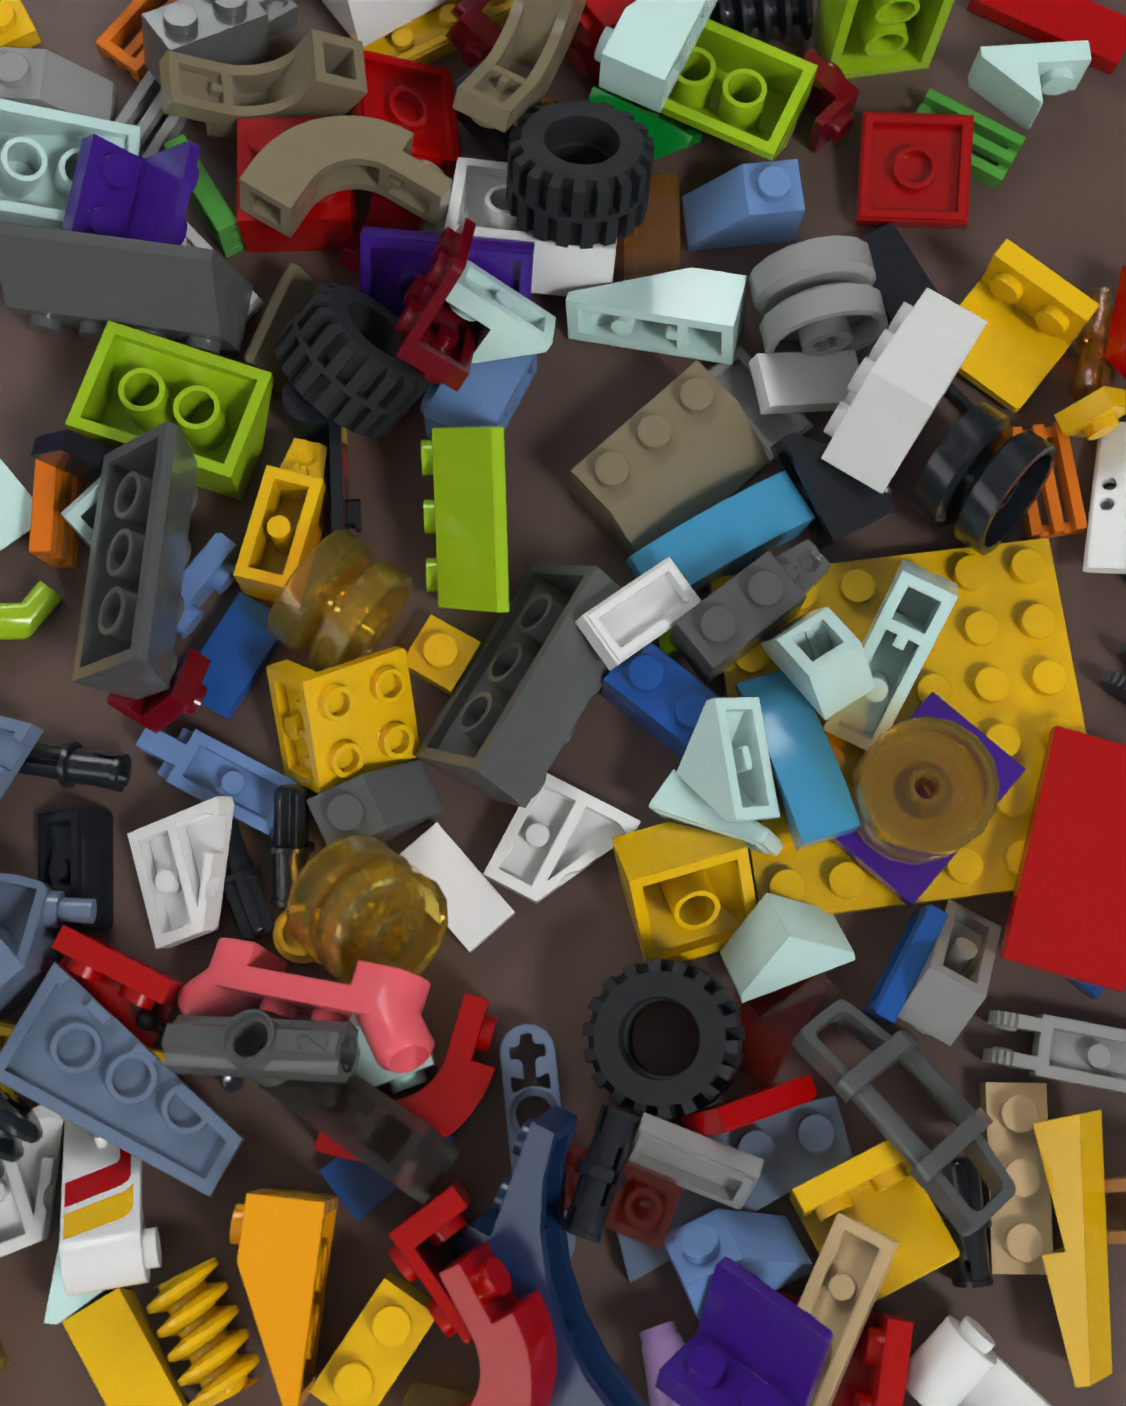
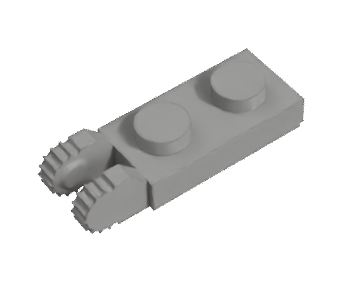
M989 1010L987 1024L1004 1031L1034 1033L1031 1055L1016 1053L1012 1049L1003 1047L984 1048L982 1062L1029 1071V1076L1126 1094L1125 1029L1047 1014H1039L1033 1017L1006 1011Z

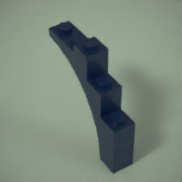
M555 1105L535 1120L528 1119L522 1126L513 1147V1154L519 1156L513 1176H508L500 1186L494 1199L493 1207L474 1222L467 1220L466 1224L458 1231L451 1247V1255L457 1259L466 1251L486 1241L495 1258L499 1259L508 1270L512 1290L518 1300L539 1289L552 1321L557 1351L556 1379L549 1406H649L639 1396L609 1356L585 1309L572 1268L567 1232L562 1231L561 1227L565 1220L566 1165L578 1116Z

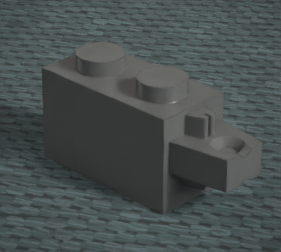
M178 0L141 14L145 66L161 85L159 61L167 50L232 65L268 62V39L297 24V5L293 0Z
M809 539L776 557L768 550L674 622L669 640L706 685L759 645L762 640L772 635L794 618L807 597L806 594L828 572L831 565Z

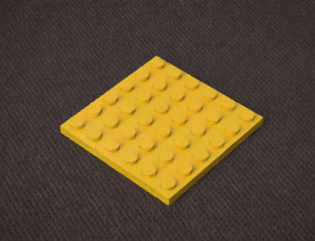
M1049 538L1001 543L992 552L984 556L971 547L829 563L831 566L828 572L806 594L807 597L798 614L781 628L809 610L829 607L862 643L903 559L957 584L958 598L878 754L928 695L934 692L1026 769L913 905L1013 892L1049 732L1053 727L1059 726L1087 734ZM735 575L721 576L710 582V585H708L709 595ZM761 643L721 673L724 698L738 697L735 688L736 683L781 670L763 650ZM814 708L823 727L826 720H824L822 716ZM824 731L849 789L877 755ZM778 797L780 817L768 820H755L782 841L781 845L783 846L777 856L766 855L748 849L757 904L766 893H771L818 906L827 914L833 913V915L907 906L831 840L796 850Z

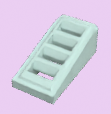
M674 769L649 804V808L667 822H674L744 840L748 849L766 855L777 856L783 848L781 845L782 841L757 821L727 823L676 774L677 771Z

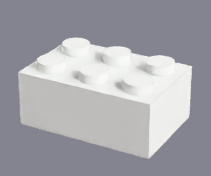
M928 287L914 306L904 301L888 329L885 328L869 356L865 357L847 387L850 390L844 402H840L828 421L823 432L831 436L832 439L821 459L883 494L986 326L987 321Z

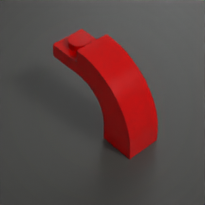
M464 993L444 1063L431 1082L418 1092L401 1099L379 1100L344 1089L332 1088L314 1150L353 1161L382 1162L401 1159L423 1152L453 1135L476 1112L484 1100L497 1070L495 1067L474 1062L477 1050L488 1053L495 1032L498 1017L488 1014L490 1001Z
M485 1241L466 1251L439 1273L443 1284L473 1338L480 1362V1380L476 1396L458 1406H549L556 1379L557 1351L552 1321L539 1289L519 1300L517 1299L512 1290L508 1270L499 1259L495 1258L488 1243Z

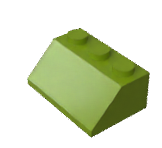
M708 19L660 113L773 161L787 146L807 105L818 65Z
M108 320L65 425L69 430L115 450L166 421L176 424L197 461L195 485L242 501L262 452L274 376L271 372Z
M504 425L433 427L432 440H421L423 476H434V499H424L423 506L425 535L436 534L437 558H426L427 593H438V607L496 613L509 612Z

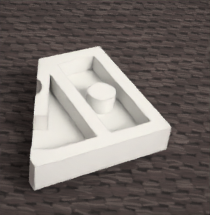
M546 773V780L540 792L530 800L526 808L518 807L483 876L537 904L612 850L611 838L636 831L641 821Z
M216 796L127 833L156 949L171 948L214 932L219 928L234 812L232 796Z
M42 1105L32 1108L40 1121L43 1130L42 1138L35 1143L22 1141L24 1154L18 1161L9 1162L3 1160L5 1173L0 1178V1258L44 1241L49 1237L65 1118Z

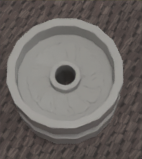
M842 235L812 238L789 245L767 256L753 268L748 278V283L758 315L763 316L759 329L765 353L803 352L806 355L819 356L839 350H855L856 352L867 347L881 336L882 332L889 325L880 290L872 287L877 278L868 243L857 237Z

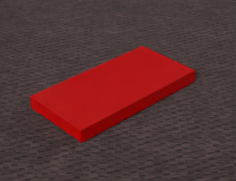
M1055 726L1050 730L998 959L1113 992L1124 991L1126 983V745Z

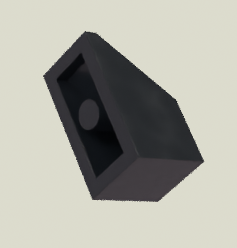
M793 432L782 437L770 449L781 472L784 470L787 472L816 517L808 527L819 549L895 513L891 504L893 491L890 483L883 494L877 492L821 459L828 446L827 444Z

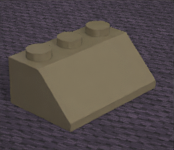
M696 360L570 470L569 494L631 556L694 516L735 495L768 465L769 459L738 400Z

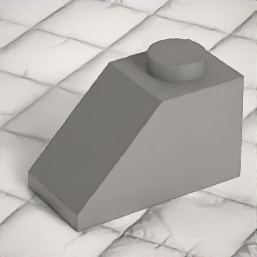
M0 47V99L113 121L116 96L114 82L46 49Z
M948 899L941 910L948 913L949 916L898 1018L909 1023L917 1031L931 1035L951 1046L987 996L1002 927Z

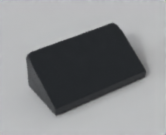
M81 806L38 814V881L48 884L53 891H64L66 898L95 899L97 903L96 919L93 924L64 922L63 925L82 931L105 930L113 926V815L109 810ZM56 928V933L59 932L61 928Z

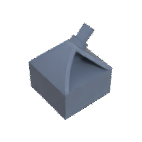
M0 872V1019L6 1020L35 995L53 963H57V950L51 948L56 939V928H61L64 922L93 924L95 922L97 913L95 899L66 898L64 891H53L48 884L41 881Z

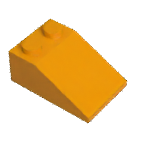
M263 1187L247 1193L245 1204L237 1203L235 1205L230 1227V1244L239 1245L237 1264L282 1406H301L310 1395L308 1391L315 1380L339 1197L335 1194Z

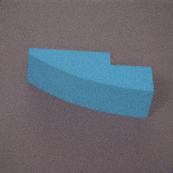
M784 470L694 516L629 556L626 563L634 576L638 578L667 557H670L692 589L697 591L710 585V582L721 576L731 575L744 569L753 558L766 553L768 550L770 551L796 539L816 517Z
M781 670L736 683L735 688L738 697H759L776 796L778 797L795 849L800 850L855 832L862 825L835 754L813 706Z

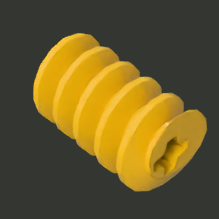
M216 1257L154 1287L158 1288L160 1293L146 1307L148 1314L169 1312L170 1317L156 1332L158 1338L179 1336L181 1340L167 1355L168 1361L189 1360L191 1366L177 1380L179 1387L198 1384L201 1386L202 1390L188 1406L216 1405L264 1378V1376L252 1378L247 1376L260 1362L261 1358L258 1352L237 1353V1350L250 1336L248 1329L227 1330L226 1328L239 1313L238 1306L234 1304L216 1305L218 1299L229 1288L227 1281L207 1283L205 1280L219 1264Z

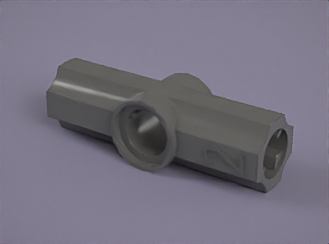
M257 1009L244 1010L233 1017L178 1015L174 1022L166 1025L161 1043L165 1055L164 1066L173 1073L251 1078L258 1085L265 1087L278 1086L287 1080L347 1083L349 1077L357 1072L361 1053L358 1045V1030L350 1022L271 1019L264 1011ZM266 1042L262 1050L256 1054L260 1046Z

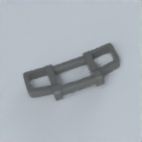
M843 999L835 1001L799 1031L792 1040L793 1047L833 1087L845 1103L852 1100L912 1167L908 1173L921 1188H924L955 1229L962 1236L969 1237L1003 1207L1016 1192L1013 1180L981 1134L993 1120L981 1107L975 1110L916 1046L919 1040L907 1027L891 1036L850 1002ZM831 1023L841 1025L873 1051L851 1071L817 1037V1033ZM897 1062L900 1063L957 1126L932 1151L870 1084L887 1068ZM962 1150H964L991 1193L989 1202L979 1211H974L968 1206L941 1172Z

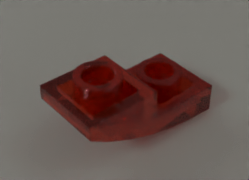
M571 1143L566 1165L565 1211H568V1208H570L580 1174L575 1171L578 1160H584L588 1150ZM625 1164L622 1174L627 1175L623 1188L617 1187L614 1200L608 1212L605 1228L661 1250L683 1187Z

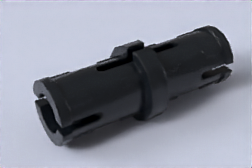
M601 1105L596 1128L585 1159H579L575 1169L580 1174L570 1208H568L561 1227L562 1231L599 1244L601 1243L606 1219L617 1187L623 1188L627 1175L622 1174L640 1117L610 1106Z

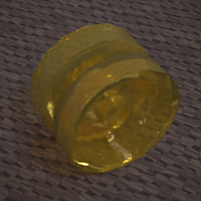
M336 530L315 546L291 574L269 613L266 630L272 638L293 653L310 648L309 662L318 672L372 654L387 637L404 610L413 588L412 577L388 560L379 561L371 565L372 554L370 547L347 530Z
M929 716L900 721L879 735L862 754L851 771L848 789L862 825L856 831L865 844L888 860L911 865L940 861L981 835L996 812L1000 788L994 759L980 739L954 721ZM924 787L929 798L924 799L920 797L916 789Z
M350 836L329 844L307 862L293 883L286 907L288 932L299 948L314 962L322 965L337 983L351 985L358 961L387 965L419 975L427 968L440 948L448 924L447 899L438 883L422 870L410 864L404 856L391 846L373 836Z

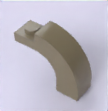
M514 0L506 23L491 52L457 87L452 108L470 116L475 123L485 128L497 129L505 133L512 124L517 126V120L524 113H533V108L540 104L569 48L587 0Z
M312 28L291 52L266 63L232 65L167 50L159 61L163 113L206 122L207 135L219 138L237 139V118L344 115L368 93L362 41Z
M356 115L329 116L296 125L278 135L260 150L239 178L240 209L291 238L312 207L326 196L343 190H366L390 199L437 227L448 210L453 180L445 176L443 171L434 163L424 159L418 160L411 156L413 132L393 123L372 117Z

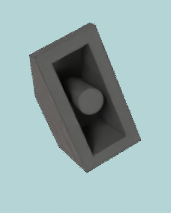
M421 760L360 774L306 800L326 845L338 864L446 814Z

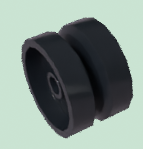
M985 402L976 405L958 420L930 457L916 485L912 497V509L940 528L956 521L955 538L984 556L992 552L1010 535L1035 502L1054 466L1057 448L1030 430L1013 436V421L1008 416Z

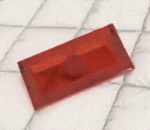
M819 973L742 1003L739 1008L741 1011L739 1018L741 1026L745 1027L746 1040H743L742 1053L744 1054L742 1065L737 1070L764 1087L770 1086L793 1048L792 1040L808 1023L828 989L831 980Z

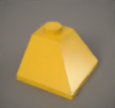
M669 821L611 838L621 885L645 963L648 962V959L660 958L685 962L721 951L757 905L748 848L744 840Z

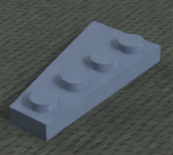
M53 963L0 1052V1083L201 1193L212 1197L245 1138L176 1073L168 1070L159 1057L60 964Z
M836 1095L815 1099L733 1131L708 1137L764 1159L759 1180L741 1210L625 1164L622 1174L627 1175L623 1188L617 1187L610 1210L629 1283L670 1261L660 1236L716 1209L756 1212L791 1192L793 1188L853 1157Z

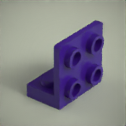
M96 134L83 138L61 230L181 245L187 233L185 215L189 197L199 179L197 161L200 146L191 141H186L146 158H141Z
M723 1257L715 1266L697 1332L659 1369L655 1387L680 1406H809L833 1333L828 1327L816 1320L813 1315L789 1301L761 1281L755 1274L748 1272L729 1257Z

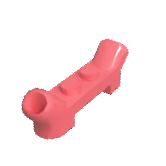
M222 937L218 939L209 967L179 988L177 1001L182 1015L233 1017L244 1010H250L258 1006L260 1011H264L273 1019L295 1020L298 1014L311 1017V1021L350 1022L355 1026H360L378 1065L382 1069L394 1073H407L417 1069L429 1059L434 1049L435 1042L422 1017L431 984L416 974L387 965L358 961L351 985L285 973L288 963L256 942Z

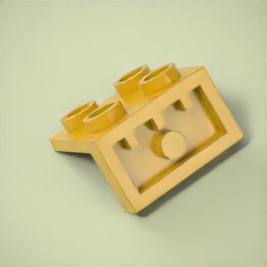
M1006 239L993 255L979 282L959 305L986 320L987 324L958 373L1011 412H1018L1077 338L1100 304L1012 241Z
M393 646L319 672L287 659L266 666L286 777L320 794L360 774L417 759L414 755L419 749L420 743L407 652L405 649Z
M888 1140L793 1188L789 1196V1200L818 1255H820L837 1213L842 1211L901 1241L876 1301L957 1259L960 1254L928 1193L908 1173L912 1167Z

